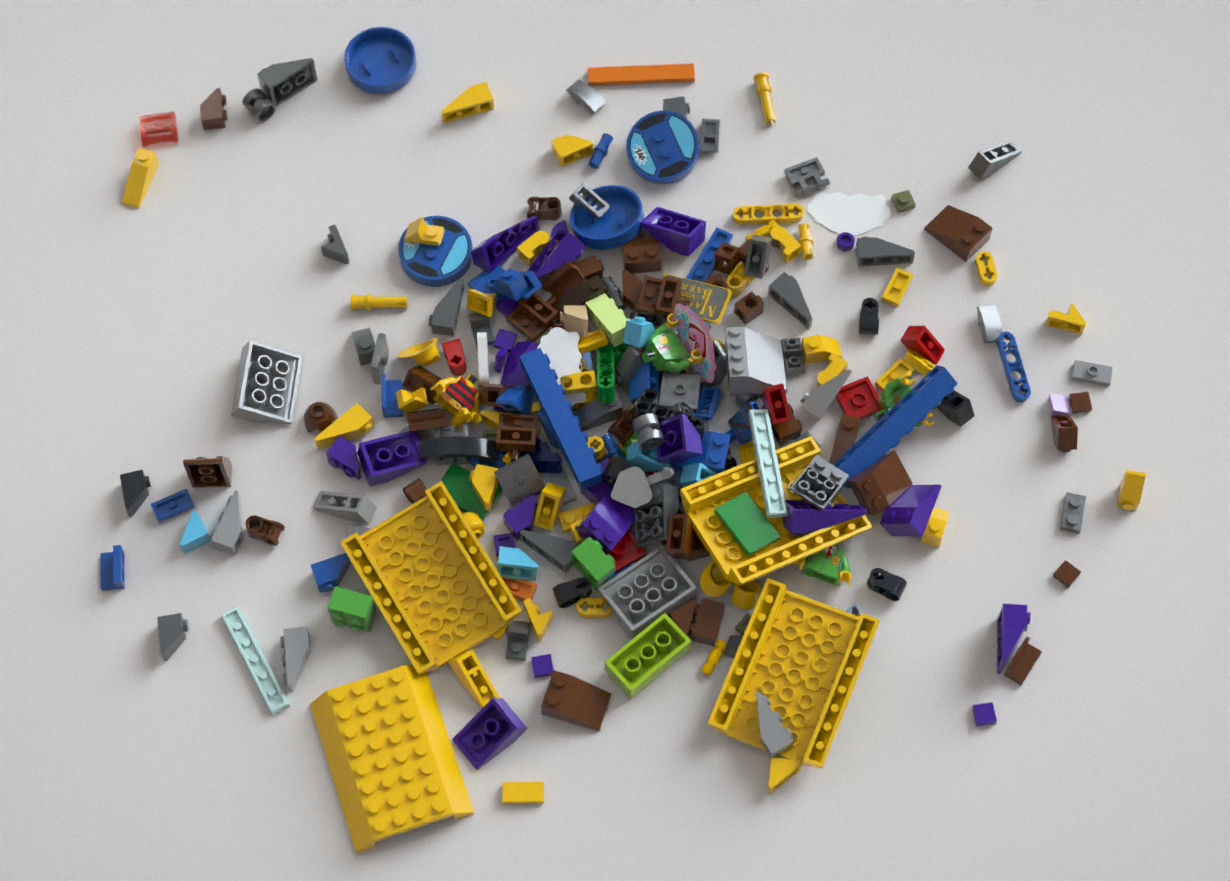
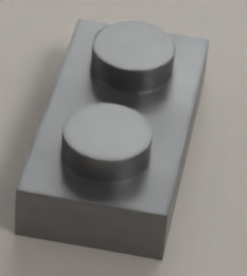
M1066 493L1060 530L1080 533L1086 496Z

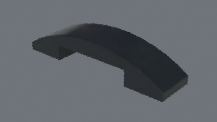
M437 437L422 440L420 445V460H439L440 457H478V461H497L498 456L496 441L476 437Z

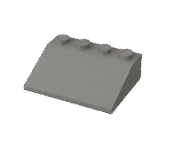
M726 327L725 348L729 394L764 393V388L783 383L785 393H787L782 341L746 327Z
M249 340L241 352L231 416L247 421L291 425L303 356Z
M660 546L598 587V591L631 639L641 633L662 614L666 613L669 617V612L692 599L696 600L698 598L695 584L675 560L665 553L666 550L663 546Z

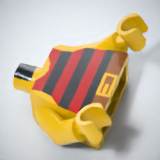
M468 374L465 379L462 376L439 380L430 388L431 391L435 390L437 392L433 400L451 415L455 416L461 408L466 407L471 413L466 422L472 421L474 427H476L482 420L479 415L478 396L480 392L474 387L478 380L474 375Z

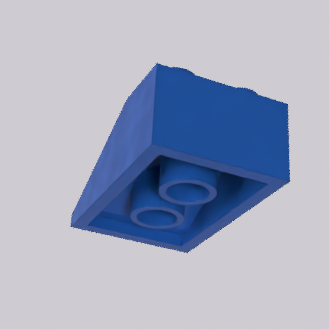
M704 431V438L701 442L703 454L671 465L670 468L682 471L683 466L700 462L717 474L724 472L731 434Z

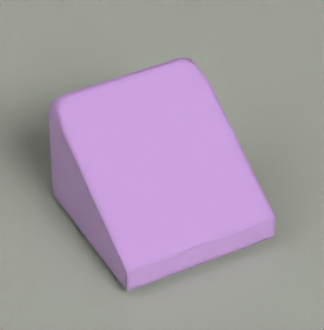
M1049 394L1048 404L1051 416L1070 415L1067 396Z

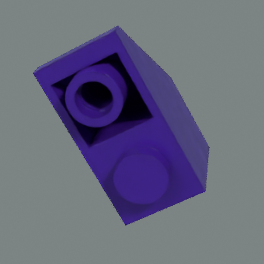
M339 436L326 452L328 463L333 468L342 469L348 477H355L360 480L361 472L356 447L353 443Z
M535 495L524 498L518 506L508 509L503 515L504 525L513 533L517 541L520 539L521 530H533L537 508V498Z

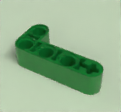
M608 344L597 348V399L601 403H611L615 399L614 369L628 346H630L629 344H620L616 347Z

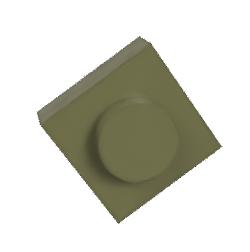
M909 190L893 194L891 197L898 213L915 208L916 204Z

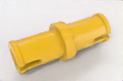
M802 223L798 226L800 235L798 242L801 245L802 259L811 260L814 254L810 225Z

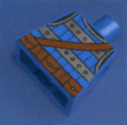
M757 401L747 403L728 420L731 430L725 434H731L730 443L738 440L741 445L753 440L748 412L749 410L761 409Z

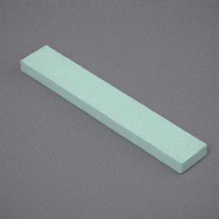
M768 409L749 410L748 417L767 518L786 517L788 513Z
M239 606L220 614L272 716L290 707Z

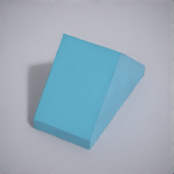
M195 510L191 513L179 544L183 553H188L211 541L203 522Z

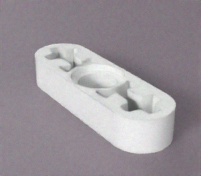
M477 332L479 383H489L487 332Z

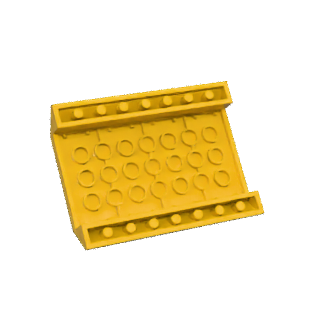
M811 436L776 450L785 500H805L789 489L812 459L821 453L820 448ZM756 459L680 489L685 514L690 516L693 529L725 579L738 585H743L873 528L867 517L863 515L811 533H802L801 536L790 534L784 528L782 517L767 518L781 537L775 543L748 557L716 516L714 510L718 506L747 492L767 518ZM839 493V495L830 505L831 507H834V504L836 503H848L846 502L842 494Z
M442 481L425 490L427 496L359 536L356 532L340 542L418 674L444 666L454 657L470 650L506 628L522 612Z
M767 578L707 724L727 737L767 752L761 743L756 700V692L759 691L762 696L765 694L771 703L769 707L773 713L777 711L782 718L781 724L784 729L788 728L794 736L792 739L793 746L778 756L784 759L800 760L803 763L802 766L822 769L880 620L863 613L859 617L786 590L785 584Z
M403 665L327 690L310 703L356 853L376 847V841L453 816L454 820L474 814L427 672L418 674L414 666Z

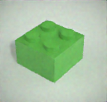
M589 537L571 551V563L583 577L590 581L591 586L598 591V587L615 577L616 562L609 554L606 556L602 551L603 547L597 540L593 541Z
M336 586L327 607L334 625L338 627H351L354 631L360 633L363 631L370 632L377 612L373 596Z

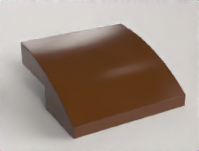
M443 407L405 413L409 431L448 426Z

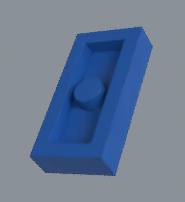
M187 489L151 503L159 523L195 508Z

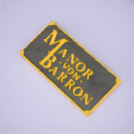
M664 273L663 276L682 280L679 291L680 298L691 300L689 307L704 322L720 324L733 293L731 289Z

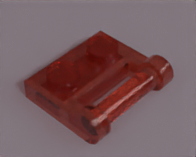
M175 111L139 116L143 147H147L149 144L173 141V143L179 142ZM172 132V134L147 137V134Z

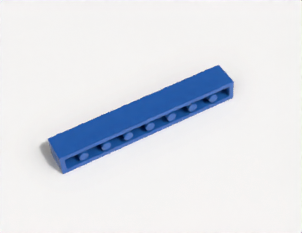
M541 348L520 355V366L580 491L601 483L602 474H604L603 468L594 459L596 454L592 447L589 448L587 444L588 438L584 431L581 432L579 428L581 424L577 415L573 416L572 404L570 400L566 401L564 397L565 390L562 384L558 385L556 381L558 377L556 371L549 366L550 360L548 355L543 354Z
M936 365L833 465L848 474L847 480L880 460L886 456V452L900 443V439L904 435L911 433L914 429L913 427L918 422L923 421L931 409L938 407L941 403L940 401L945 396L950 395L958 383L945 367ZM846 481L844 487L851 488L848 482Z

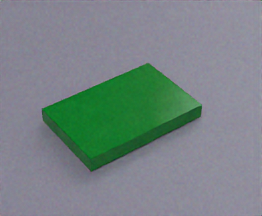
M451 464L441 481L454 502L458 503L459 510L465 513H477L481 520L484 521L489 511L484 508L472 488V482L469 481L471 472L456 464ZM497 486L492 506L502 492V487Z
M747 492L718 506L714 510L716 516L748 557L775 543L781 537Z

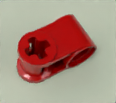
M460 338L441 343L450 372L454 376L464 375L467 366Z

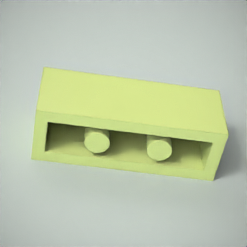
M605 293L585 302L588 316L599 329L603 330L612 345L616 347L622 344L626 321L631 319H627L621 308L618 309L612 298L609 299Z

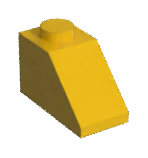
M567 134L551 141L552 152L560 167L593 154V143L589 140Z
M821 334L802 337L805 364L828 361V357L832 352L842 358L838 340Z
M476 464L475 470H472L470 473L469 481L472 482V488L484 508L490 511L499 482L494 474V471L498 470V468Z
M1126 470L1119 485L1117 507H1122L1124 510L1137 509L1141 500L1146 473Z
M551 482L547 483L541 492L533 525L552 531L563 505L567 488Z
M933 508L920 542L936 547L940 546L949 515L948 511Z

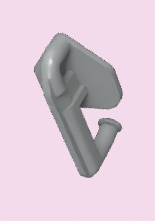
M636 466L623 470L617 477L611 498L633 508L642 506L652 499L650 485L664 479H670L675 474V470L666 467L649 477H646L644 471Z

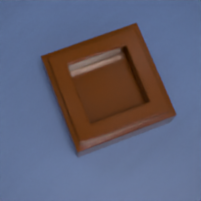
M1089 392L1069 394L1072 413L1092 411Z
M1065 560L1053 574V577L1069 588L1081 574V571Z

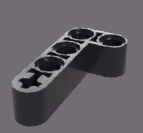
M648 388L641 392L634 403L633 421L644 414H655L660 423L677 415L685 414L699 433L701 442L703 441L705 421L703 419L659 405V393L655 389Z

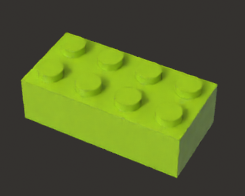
M664 613L604 662V670L632 699L690 651L691 640Z

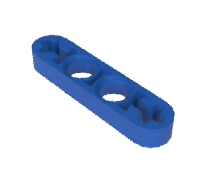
M1002 332L996 340V345L1010 391L1015 401L1025 402L1030 397L1031 389L1017 343L1012 333ZM1003 338H1005V340H1009V343L1006 344V342H1002ZM1006 355H1013L1016 361L1009 362L1006 359ZM1014 371L1018 372L1021 375V379H1014L1011 373ZM1019 390H1021V392H1025L1023 397L1022 394H1018Z

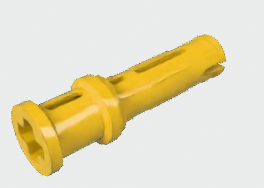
M760 72L753 76L754 82L757 85L756 94L760 96L765 124L772 125V121L773 123L776 122L770 96L772 87L769 86L768 82L769 74Z
M351 294V311L355 309L370 311L372 308H407V296L372 297L370 294L366 296Z

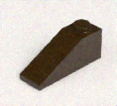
M598 275L582 282L552 305L559 312L557 323H560V312H564V305H586L585 302L603 293L607 295V289Z

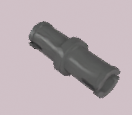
M606 276L602 278L601 281L607 289L609 299L612 298L618 309L625 310L627 305L621 297L620 289L614 284L612 277Z

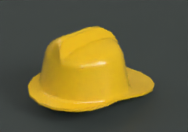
M432 338L426 342L409 346L400 351L397 357H411L419 365H430L440 359V354L435 344L438 338Z
M714 560L708 564L700 576L701 588L710 597L721 596L733 584V582L725 579Z

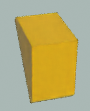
M771 757L768 780L769 794L773 793L802 769L803 763L800 760Z

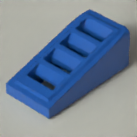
M702 387L698 398L697 412H694V416L703 420H712L723 398L720 388Z

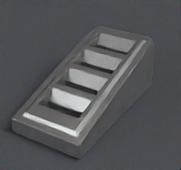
M583 182L568 198L598 220L610 207L609 204ZM593 201L596 202L593 207L590 206ZM599 205L602 206L598 212L595 210Z

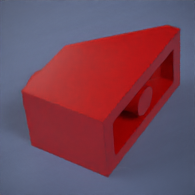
M908 326L900 339L908 350L916 351L932 364H937L945 351L926 326Z
M783 383L764 388L763 405L764 409H768L772 425L791 420Z

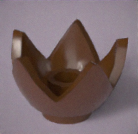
M324 402L312 403L307 407L303 416L308 433L315 429L324 431L332 424L334 419L338 418L335 410Z

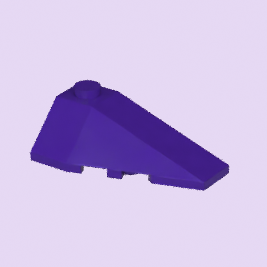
M537 217L528 218L481 242L471 251L474 265L490 274L498 265L511 256L519 245L540 230Z
M534 342L516 343L507 356L500 384L513 385V388L525 386L530 390V384L520 366L519 356L536 350L539 346ZM494 406L493 408L497 412L509 413L502 407Z
M785 500L788 514L782 518L784 528L790 534L801 536L802 533H811L866 515L867 510L860 505L836 503L834 507L829 505L822 511L812 504L805 503V500Z

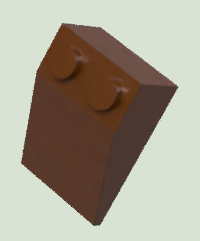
M947 205L924 228L926 232L965 262L990 239L993 229L979 217Z
M642 227L636 237L621 246L624 269L634 274L662 271L660 243Z
M895 450L847 480L860 506L867 510L868 515L872 516L890 506L913 484Z
M217 456L216 458L197 457L196 459L183 460V465L192 488L231 487L232 464L229 458Z
M553 670L541 705V713L548 717L600 731L611 693L573 675Z

